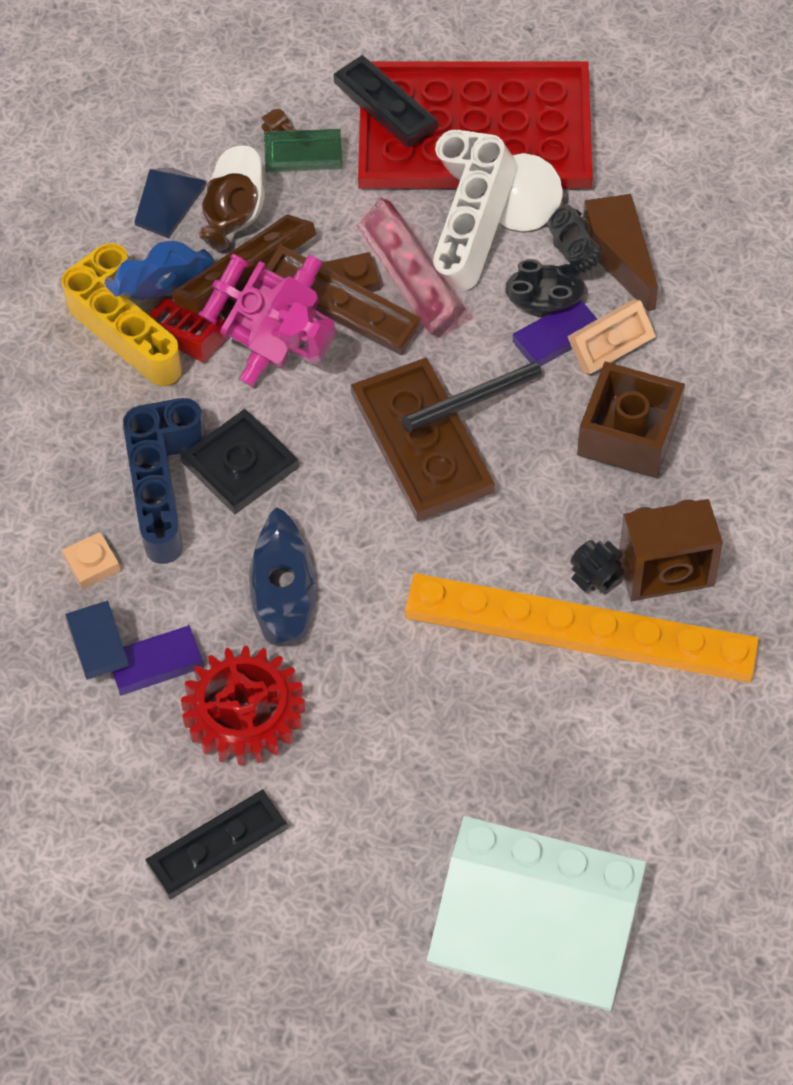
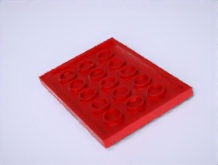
M370 61L438 120V129L408 148L360 106L358 188H458L460 180L454 178L437 156L435 148L438 139L444 133L450 130H462L498 136L512 155L525 153L541 157L555 169L560 177L562 189H592L589 61Z

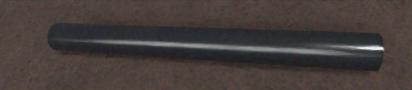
M532 362L406 415L402 418L403 428L407 432H412L539 378L542 374L541 367L537 362Z

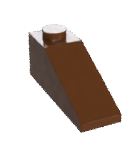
M625 194L584 200L582 218L588 223V233L592 240L602 247L600 249L602 254L599 255L600 260L598 262L636 300H641L643 307L647 311L655 310L658 284L632 195Z

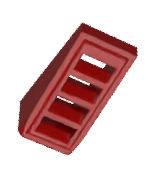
M164 298L148 314L175 337L180 351L203 364L227 340L220 333L226 321L225 319L218 316L215 325L200 317L198 313L176 306L173 300ZM166 312L170 313L162 323L157 322ZM177 318H179L180 321L178 322V324L175 327H172V323ZM188 324L191 325L187 331L183 330Z

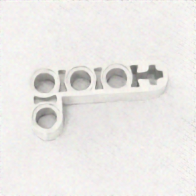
M450 130L438 139L435 150L449 173L454 178L459 179L460 183L436 248L433 264L437 272L452 289L464 292L474 287L480 278L516 174L517 164L504 142L498 136ZM472 228H473V230H472L471 232H469L468 234H466V232H467L469 229H472Z

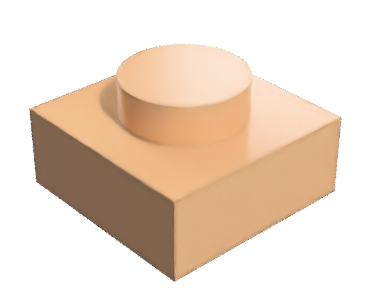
M101 532L62 549L63 557L81 589L120 572L119 563Z

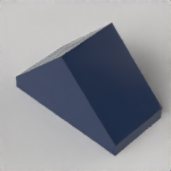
M108 600L65 614L66 624L86 680L129 666Z

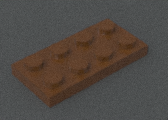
M427 357L351 384V394L417 522L495 493V483L457 413L412 432H407L403 428L402 418L449 398Z

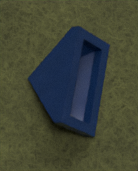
M175 168L149 169L134 221L135 226L169 239L207 185V181Z

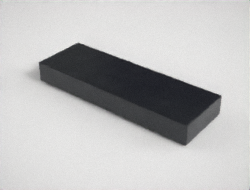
M363 55L333 74L334 83L406 147L410 148L438 129V120Z
M262 789L146 858V865L169 900L286 831L288 829L287 823Z

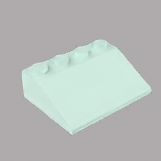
M464 816L452 854L427 963L611 1011L643 885L646 862Z

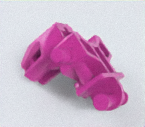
M232 254L230 257L231 261L221 279H215L211 287L214 291L204 309L198 315L216 325V319L227 299L235 302L220 333L228 340L231 337L242 343L251 351L246 361L247 365L239 380L253 387L268 363L278 368L283 367L289 358V351L312 364L321 362L337 334L333 319L316 311L320 302L317 293L311 289L316 280L314 277L323 262L309 254L300 270H297L293 278L290 276L283 278L268 270L266 264L260 261L243 291L240 292L234 287L245 267L248 268L249 263ZM305 343H307L305 351L302 350Z

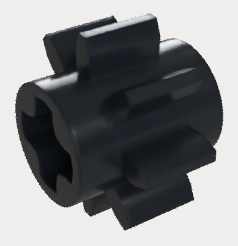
M589 540L582 544L571 557L570 563L574 566L572 570L575 572L571 579L585 593L590 588L593 591L598 590L600 593H605L618 583L624 573L623 568L620 567L622 563L619 561L623 553L609 540L604 544L601 541L596 543L593 540Z

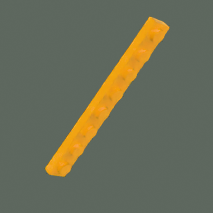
M418 573L413 575L405 607L406 619L750 683L753 676L759 637Z

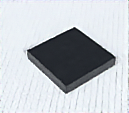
M245 408L181 454L182 463L234 515L299 468V460Z

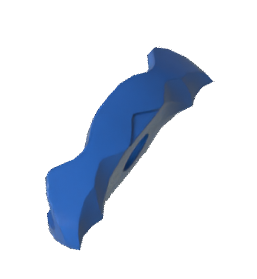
M175 240L159 242L152 247L146 259L122 262L114 279L107 277L104 285L115 297L125 298L129 296L145 300L169 296L175 289L214 264L215 260L205 249L196 252L184 243ZM171 273L167 278L163 277L164 275Z

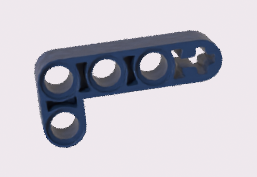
M177 398L139 405L126 412L123 418V430L139 530L147 557L152 562L158 564L174 562L183 551L168 456L183 453L206 437L200 405L195 400L189 398ZM150 465H155V467H152L150 469H144L145 467H148ZM161 500L160 503L150 504L153 501ZM164 527L165 537L158 538L156 528Z

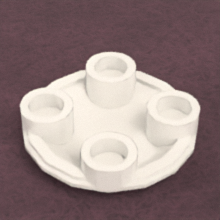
M525 153L512 155L516 160L517 170L498 224L503 225L507 229L521 232L539 229L543 225L548 224L551 215L560 207L563 194L560 177L553 166L539 156Z

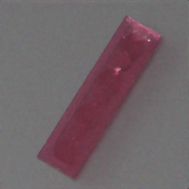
M381 197L356 226L417 316L421 317V322L431 335L441 337L466 308L445 278L435 269L433 261L392 202Z

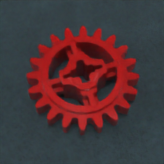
M248 646L242 648L240 657H235L230 648H225L224 661L220 662L213 655H209L210 669L206 670L195 666L194 673L197 681H185L184 685L187 696L181 697L180 700L182 711H185L182 714L184 727L190 728L189 733L193 743L202 740L201 744L205 755L218 748L219 761L222 763L229 757L230 753L236 754L238 765H243L247 753H252L255 761L261 763L263 749H268L270 753L277 756L279 754L277 740L291 744L293 742L291 729L302 728V720L299 714L305 712V700L301 698L304 695L302 682H295L296 673L293 667L283 670L282 656H278L271 662H268L267 650L265 648H262L254 658L250 656ZM226 686L221 692L217 693L221 688ZM216 694V701L212 702L211 700ZM246 703V706H240V704ZM277 707L273 715L260 725L264 718L270 716V708Z

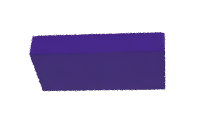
M580 299L578 303L566 309L554 311L513 333L512 342L530 363L537 362L541 367L572 350L567 336L596 321L597 317Z
M188 625L124 646L129 666L113 671L112 674L119 694L122 696L194 672L195 666L204 668V664L191 628Z

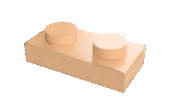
M633 299L567 337L581 370L586 374H591L602 368L605 361L611 363L656 336L641 300Z

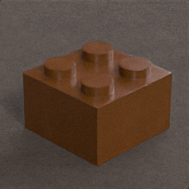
M605 361L579 426L577 455L658 478L681 414L685 384Z
M687 499L679 501L674 505L653 509L641 507L630 513L623 514L619 551L623 555L619 561L622 563L623 577L631 602L715 586L723 541L709 499L698 501Z

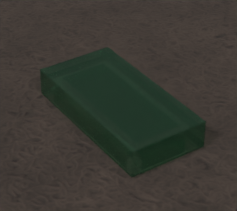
M341 129L264 132L265 172L343 169Z

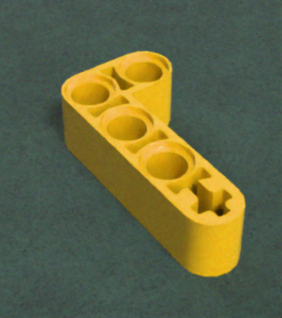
M107 243L97 247L70 267L62 276V288L68 311L151 383L159 386L175 383L182 374L178 343L175 337L130 299L120 296L115 297L104 285L106 278L114 279L120 264L128 260L126 249L115 243Z

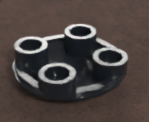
M527 259L518 264V272L514 273L506 282L505 293L511 302L521 308L552 312L566 309L578 303L584 295L585 283L581 279V271L580 273L574 271L570 264L561 266L542 265L537 260Z

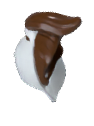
M235 146L226 150L220 156L211 180L207 184L202 209L209 226L201 228L199 237L213 250L221 252L227 250L231 246L230 243L235 233L252 224L261 212L265 199V190L262 185L261 156L254 148L250 146Z

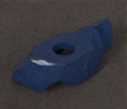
M278 507L269 514L262 528L249 570L252 609L264 638L270 644H283L303 639L308 633L311 613L317 601L316 575L308 548L293 520L284 510ZM277 569H287L293 573L294 580L288 586L277 587L270 582L269 577Z

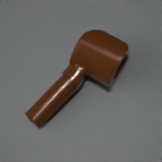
M274 109L262 116V120L265 123L261 125V128L270 137L283 132L286 136L291 137L307 149L312 145L313 140L290 125L288 117L283 110Z

